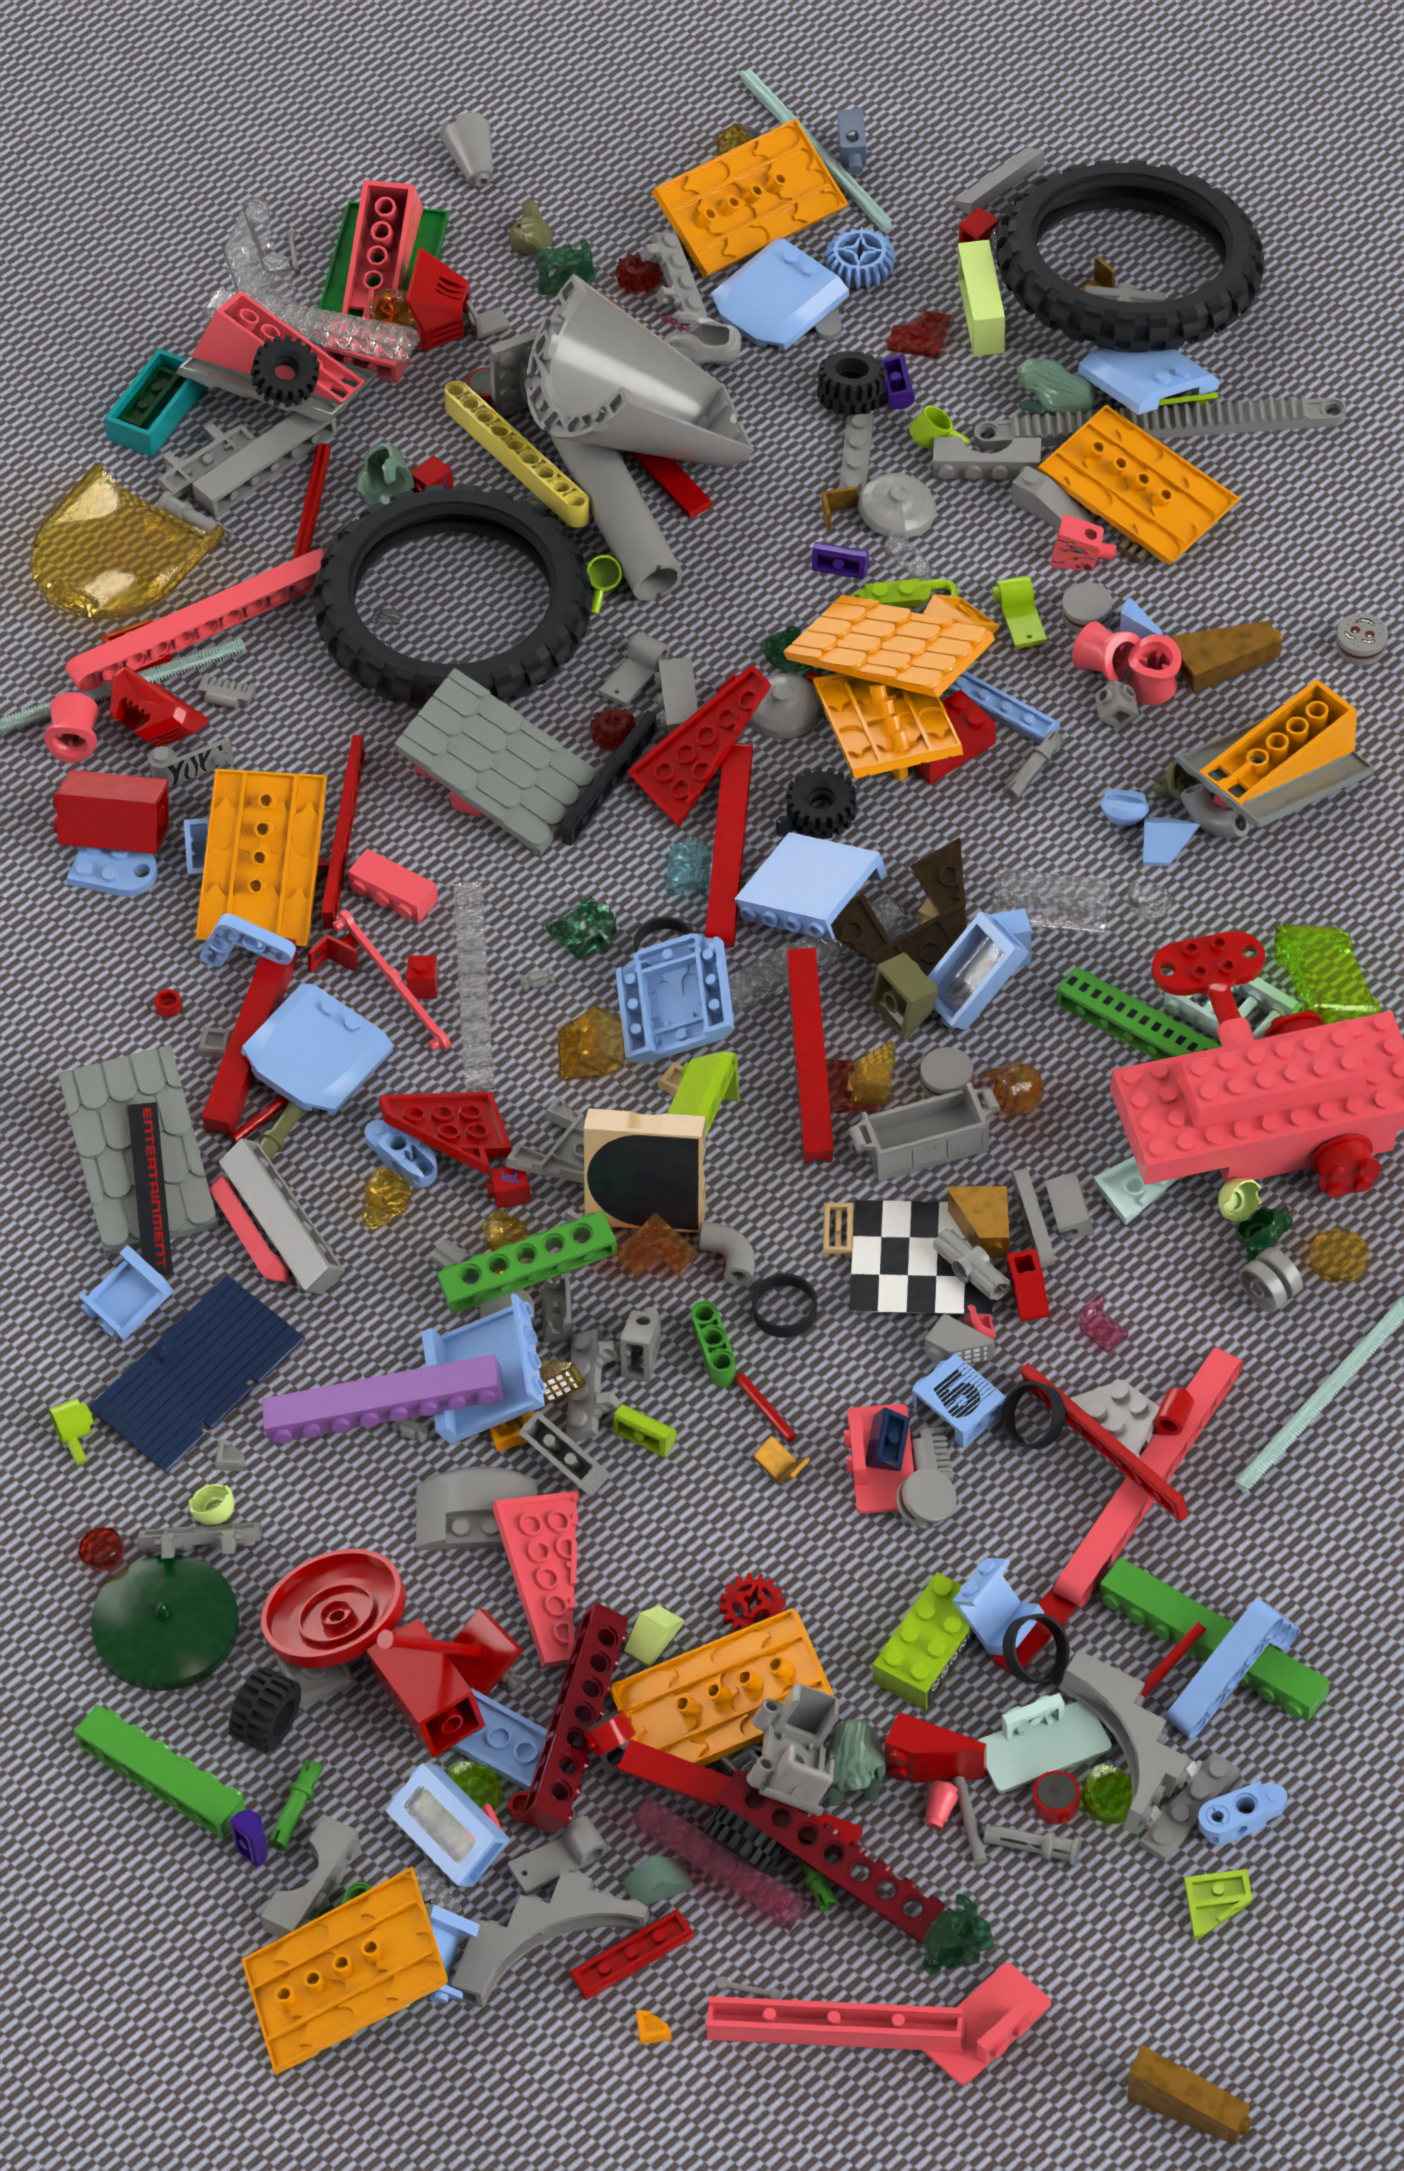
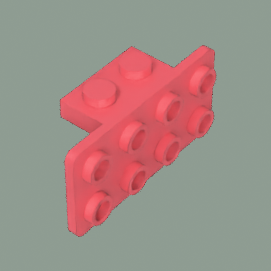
M905 1404L853 1407L847 1412L849 1430H844L845 1448H851V1456H846L847 1474H853L856 1508L860 1514L899 1511L896 1503L897 1490L901 1483L914 1472L910 1428H908L900 1471L871 1468L866 1466L865 1460L874 1415L886 1407L908 1417V1409Z
M1004 1963L956 2007L963 2008L964 2020H966L964 2052L922 2051L959 2085L965 2086L995 2058L997 2059L1003 2055L1014 2040L1023 2036L1030 2026L1050 2008L1051 2000L1011 1963Z

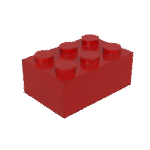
M961 689L941 702L961 742L963 755L948 756L945 759L927 763L921 762V764L912 766L930 785L995 744L996 723Z

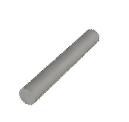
M958 1776L952 1780L953 1785L958 1788V1803L974 1862L977 1865H981L987 1862L965 1778Z

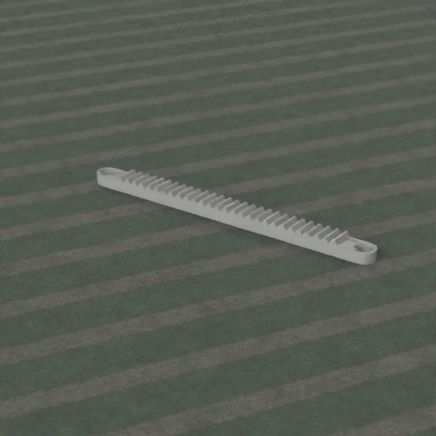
M1301 396L1299 400L1290 397L1288 401H1285L1281 397L1278 401L1269 398L1267 402L1258 399L1256 403L1248 400L1243 404L1238 400L1235 404L1227 401L1224 405L1216 402L1213 406L1207 402L1203 406L1195 403L1193 407L1184 404L1182 408L1173 405L1170 409L1165 405L1161 409H1155L1140 415L1132 410L1125 411L1123 408H1120L1118 413L1157 439L1338 426L1346 419L1347 406L1345 402L1338 398L1306 399L1305 396ZM1328 409H1337L1340 413L1338 415H1329L1326 411ZM1089 410L1086 414L1078 411L1076 415L1067 412L1065 416L1056 413L1055 416L1051 417L1049 413H1046L1044 417L1035 414L1033 418L1024 415L1022 419H1019L1016 415L1008 420L984 421L977 424L974 428V442L978 448L983 450L1005 449L1014 438H1041V446L1062 445L1095 414ZM984 432H990L994 437L984 439L980 435Z

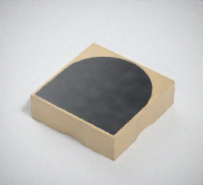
M588 1108L583 1128L585 1215L604 1211L610 1227L701 1233L706 1204V1178L703 1172V1161L706 1151V1116L678 1114L644 1115L631 1111Z

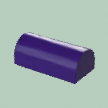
M904 354L879 360L885 368L884 386L889 405L894 409L908 408L914 403L915 396Z
M820 542L814 543L812 548V570L860 579L865 578L869 565V551Z
M242 1810L230 1819L235 1848L252 1865L259 1868L268 1857V1847L262 1820L256 1812Z

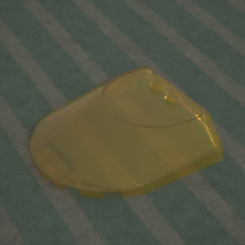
M96 461L41 524L33 540L34 550L32 557H30V566L33 578L41 594L58 609L87 619L122 618L142 612L167 597L223 538L225 533L223 527L219 524H216L211 531L196 528L138 498L117 483L105 471L102 464Z

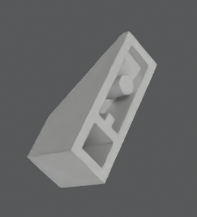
M1029 466L1012 482V504L1057 528L1060 527L1063 514L1090 523L1094 522V518L1050 477Z

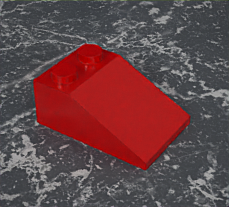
M899 1712L885 1741V1772L889 1773L896 1780H907L913 1783L952 1781L958 1776H963L965 1780L984 1779L987 1774V1744Z

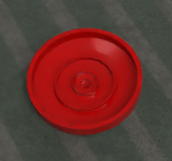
M342 1549L327 1552L300 1564L275 1585L262 1609V1631L273 1653L290 1665L313 1669L340 1665L367 1653L366 1649L377 1643L378 1634L382 1630L392 1631L396 1627L406 1604L405 1586L395 1565L388 1558L377 1552L365 1549Z

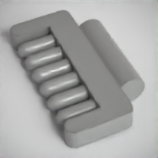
M205 673L198 686V693L205 696L204 702L237 709L238 704L248 706L256 693V685L252 683L250 685L244 684L243 686L239 682L236 686L235 681L230 683L228 679L223 683V678H219L217 681V677L213 676L211 679L210 674Z
M944 1426L922 1428L920 1430V1438H915L911 1441L916 1471L924 1468L934 1469L943 1473L952 1482L954 1480V1473L952 1472L953 1469L949 1467L952 1463L951 1461H944L950 1459V1455L947 1454L949 1449L944 1448L948 1446L946 1442L947 1436L945 1435L946 1428Z

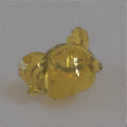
M377 1168L372 1171L366 1183L365 1200L368 1206L364 1210L362 1218L368 1229H375L384 1223H390L391 1216L401 1215L409 1208L408 1203L411 1199L410 1186L403 1179V1176L395 1174V1170Z
M507 1211L492 1213L487 1221H484L482 1227L485 1233L486 1244L491 1252L498 1250L504 1244L521 1242L529 1236L524 1222L509 1216ZM496 1268L493 1271L499 1274L504 1272L506 1269Z

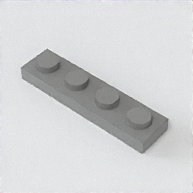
M850 414L846 420L839 488L856 486L858 496L863 486L868 482L874 414H857L855 416Z

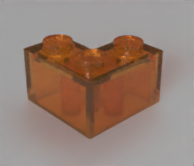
M654 1213L615 1254V1258L637 1280L657 1259L680 1278L699 1258V1253L658 1214Z

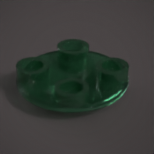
M789 626L785 631L777 632L765 640L764 655L774 667L788 672H799L811 667L810 665L787 660L783 652L802 634L798 627Z

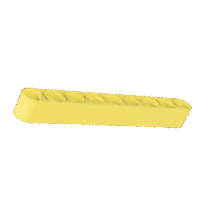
M452 381L445 385V411L567 525L580 528L589 523V497L468 385L461 381Z

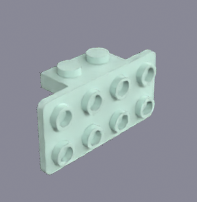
M1060 1693L1052 1696H1042L1032 1704L1010 1709L1006 1714L1002 1715L1001 1731L977 1740L987 1744V1772L999 1793H1006L1034 1782L1046 1772L1062 1771L1111 1751L1112 1747L1111 1741L1098 1716L1080 1701L1065 1706Z

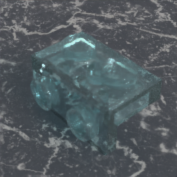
M699 837L670 846L666 892L671 896L696 889L703 897L709 895L713 850Z

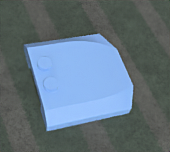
M784 238L774 239L711 292L712 301L715 303L721 321L736 327L741 335L757 346L766 347L768 344L779 346V349L784 351L850 296L849 289L838 275Z
M1115 347V350L1101 348L1091 351L1079 363L1078 367L1079 375L1138 415L1158 409L1160 399L1191 389L1196 395H1201L1218 390L1220 381L1177 350L1161 351L1159 347L1150 348L1147 352H1129V348Z
M690 933L640 949L633 955L634 960L626 967L622 968L620 966L615 970L625 1058L629 1062L649 1063L726 1039L735 1030L724 942L719 937L712 939L702 937L700 934Z
M301 983L242 1046L241 1053L243 1057L246 1056L249 1060L254 1076L301 1109L312 1111L313 1108L328 1111V1115L334 1116L392 1053L394 1045L384 1031L315 984Z

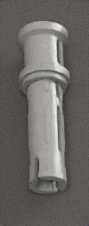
M169 491L165 492L157 503L156 510L158 513L173 517L175 522L180 525H190L223 545H227V541L230 542L233 536V530L197 512L191 503L176 499L173 493Z
M991 1823L986 1824L983 1836V1843L1041 1854L1044 1860L1055 1858L1070 1861V1865L1073 1866L1077 1864L1081 1848V1838L1075 1837L1074 1840L1055 1836V1832H1046L1045 1835L992 1825Z

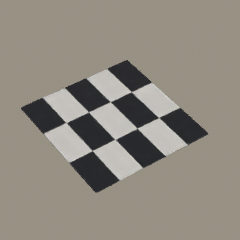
M855 1201L850 1311L971 1314L967 1307L971 1304L976 1307L977 1314H992L993 1299L990 1300L970 1281L967 1283L961 1282L956 1277L952 1265L933 1249V1241L946 1228L954 1230L969 1244L949 1214L948 1202ZM990 1258L991 1264L994 1266V1258Z

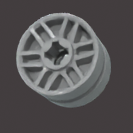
M1273 1247L1265 1249L1255 1257V1260L1250 1261L1238 1272L1240 1284L1246 1295L1260 1309L1268 1313L1275 1312L1303 1288V1281L1296 1266L1283 1252Z

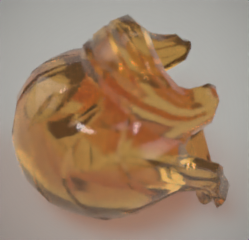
M382 289L372 296L369 304L370 320L374 322L380 335L391 342L405 340L411 334L412 326L416 323L406 304L408 291Z
M1013 1062L991 1069L985 1073V1078L996 1080L993 1092L1000 1110L994 1113V1115H1024L1035 1110L1040 1104L1044 1087L1041 1075L1033 1066L1027 1063Z

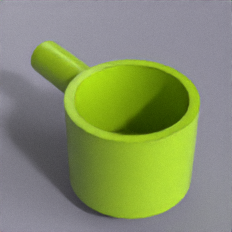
M932 405L926 406L909 427L913 440L923 448L933 449L934 437H961L966 446L970 442L968 437L952 429L953 423L943 410Z
M609 555L595 557L587 567L591 588L594 590L591 613L599 614L604 593L614 590L619 585L622 577V569L619 562Z
M75 1397L49 1408L48 1411L60 1441L63 1445H68L76 1465H82L88 1459L78 1438L91 1433L90 1425L94 1424L87 1404L85 1402L80 1403L78 1398Z

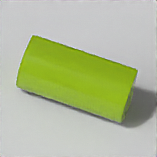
M624 1404L619 1406L614 1413L613 1432L662 1457H665L672 1448L677 1435L676 1429Z

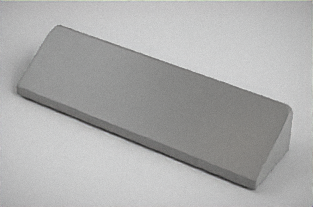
M1034 148L1023 149L954 199L953 204L968 215L972 214L979 207L984 208L1043 165L1044 151Z

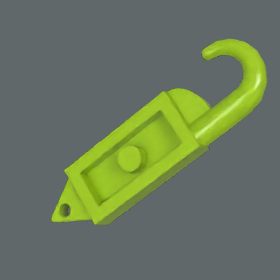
M919 579L868 583L865 584V588L851 596L877 600L879 604L910 608L920 607L922 604L927 603L931 597V590L946 589L950 591L951 596L958 597L959 591L957 586L947 579L919 581Z

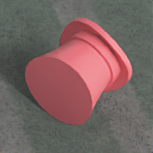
M1093 621L1087 624L1077 636L1072 649V662L1079 670L1104 672L1109 682L1112 680L1121 682L1130 671L1128 664L1129 652L1141 639L1135 633L1128 631L1114 634L1101 623Z
M1161 634L1147 636L1138 641L1129 652L1128 664L1132 671L1128 676L1127 685L1134 690L1136 694L1135 700L1142 704H1162L1168 701L1176 692L1177 680L1175 676L1180 670L1182 658L1179 647L1168 636Z
M77 692L62 693L56 696L50 703L52 724L45 730L44 742L50 753L57 759L66 763H77L88 758L96 748L97 736L93 728L99 718L100 710L97 703L87 695Z

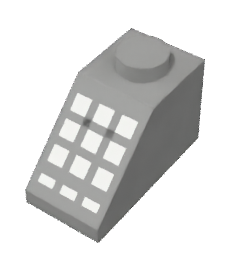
M943 1313L925 1338V1355L937 1364L944 1359L948 1360L955 1353L968 1365L990 1361L995 1356V1340Z

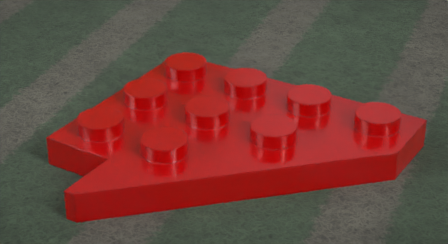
M492 1092L380 1095L379 1107L385 1123L483 1174H488L490 1164L487 1157H508L512 1151L510 1140Z

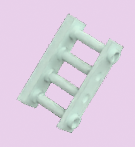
M1258 977L1253 981L1231 988L1232 993H1237L1246 999L1238 1008L1241 1017L1245 1018L1254 1007H1260L1270 1013L1253 1032L1255 1040L1263 1038L1274 1018L1298 1013L1299 1002ZM1165 992L1164 1008L1172 1015L1183 1018L1219 1040L1217 1035L1219 1023L1216 1015L1213 1014L1214 1010L1210 1000L1204 1007H1201L1189 1000L1193 995L1176 996Z

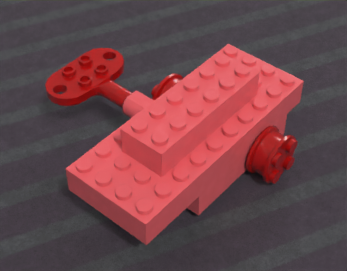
M1227 931L1163 946L1155 953L1152 961L1151 972L1154 982L1160 989L1172 995L1189 996L1204 994L1208 996L1219 1023L1217 1035L1222 1047L1112 1070L1110 1092L1144 1185L1220 1169L1223 1180L1226 1183L1232 1178L1257 1180L1312 1168L1320 1176L1318 1179L1320 1190L1330 1198H1336L1356 1191L1364 1192L1369 1190L1373 1186L1372 1182L1381 1171L1379 1160L1372 1155L1393 1150L1397 1131L1404 1129V1040L1392 1011L1324 1025V1020L1320 1015L1315 1013L1314 1010H1306L1274 1018L1263 1038L1255 1040L1248 1020L1241 1017L1231 988L1253 981L1261 974L1265 962V952L1259 940L1241 931ZM1251 951L1257 956L1255 958H1246L1242 953ZM1168 968L1171 969L1174 972V974L1166 976L1161 974L1160 970Z

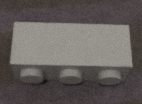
M691 657L659 660V672H654L656 689L661 688L662 693H657L658 709H664V715H660L661 731H667V736L698 710Z
M538 1410L518 1432L591 1497L611 1475Z

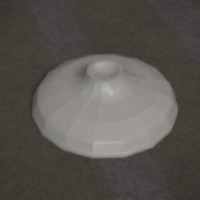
M887 473L875 477L863 486L858 496V512L864 523L876 533L889 538L907 539L920 535L931 526L936 516V502L928 487L917 478L904 473Z
M790 673L772 674L765 677L770 682L771 688L748 722L749 726L762 736L774 739H792L806 734L819 723L824 709L811 682L802 676Z

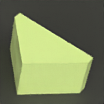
M661 1606L641 1612L624 1649V1654L650 1668L683 1626L684 1620Z

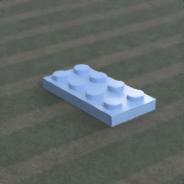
M471 1688L486 1726L450 1748L529 1792L547 1730Z

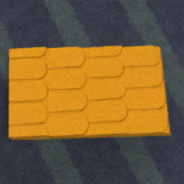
M796 118L655 187L651 192L704 279L760 252L774 239L790 237L836 214L848 205L847 200Z
M1105 405L1035 469L1050 477L1067 494L1071 495L1095 515L1101 516L1132 542H1137L1161 562L1169 565L1179 558L1241 499L1108 405Z
M841 595L835 601L836 603H833L822 613L821 617H818L806 629L807 631H804L783 652L787 660L938 698L995 641L992 632L986 631L984 627L955 623L950 618L913 613L908 608L879 604L877 600Z
M841 673L813 678L817 697L854 779L865 777L868 774L874 775L892 771L894 768L901 769L918 765L921 762L927 763L945 759L948 756L963 755L961 742L939 697L936 698Z
M215 769L195 939L207 940L222 914H232L281 937L296 940V946H309L328 775Z
M793 1608L613 1683L610 1691L617 1710L623 1709L626 1716L632 1720L631 1724L636 1734L630 1739L703 1767L746 1746L763 1742L764 1731L757 1729L753 1725L752 1718L765 1699H772L783 1703L793 1686L798 1683L834 1696L799 1612Z
M413 1866L241 1959L275 2075L355 2035L358 2030L406 2008L405 2005L442 1988L444 1984L449 1982Z

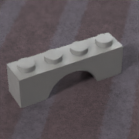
M934 437L933 479L1015 480L1027 466L1036 469L1041 464V438H1014L1011 444L1004 450L986 454L968 448L961 437Z
M324 1815L309 1839L311 1853L319 1863L316 1874L301 1888L291 1891L276 1890L260 1916L264 1931L281 1938L313 1921L317 1912H322L325 1909L329 1900V1893L334 1886H339L344 1878L346 1866L350 1860L354 1861L360 1852L361 1844L356 1829Z

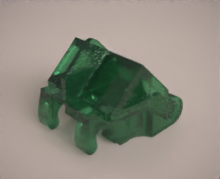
M586 240L580 241V250H574L572 245L566 246L565 244L558 248L550 246L535 255V264L538 265L539 283L537 284L539 294L549 295L552 293L556 297L573 274L592 286L597 270L593 266L592 252ZM548 265H550L552 268L558 269L556 271H553L554 274L550 277Z
M591 895L583 897L579 901L580 904L557 921H552L546 925L549 935L554 939H558L559 943L578 960L596 947L604 954L608 953L607 939L617 932L615 913L611 911L605 901L600 904ZM585 913L589 916L586 922L582 919L576 921Z
M963 1894L956 1895V1903L961 1905L964 1910L960 1908L956 1912L951 1908H947L946 1911L942 1910L938 1918L931 1923L923 1938V1947L926 1950L923 1968L928 1974H937L942 1967L949 1970L980 1963V1952L994 1948V1940L989 1922L977 1915L978 1906Z

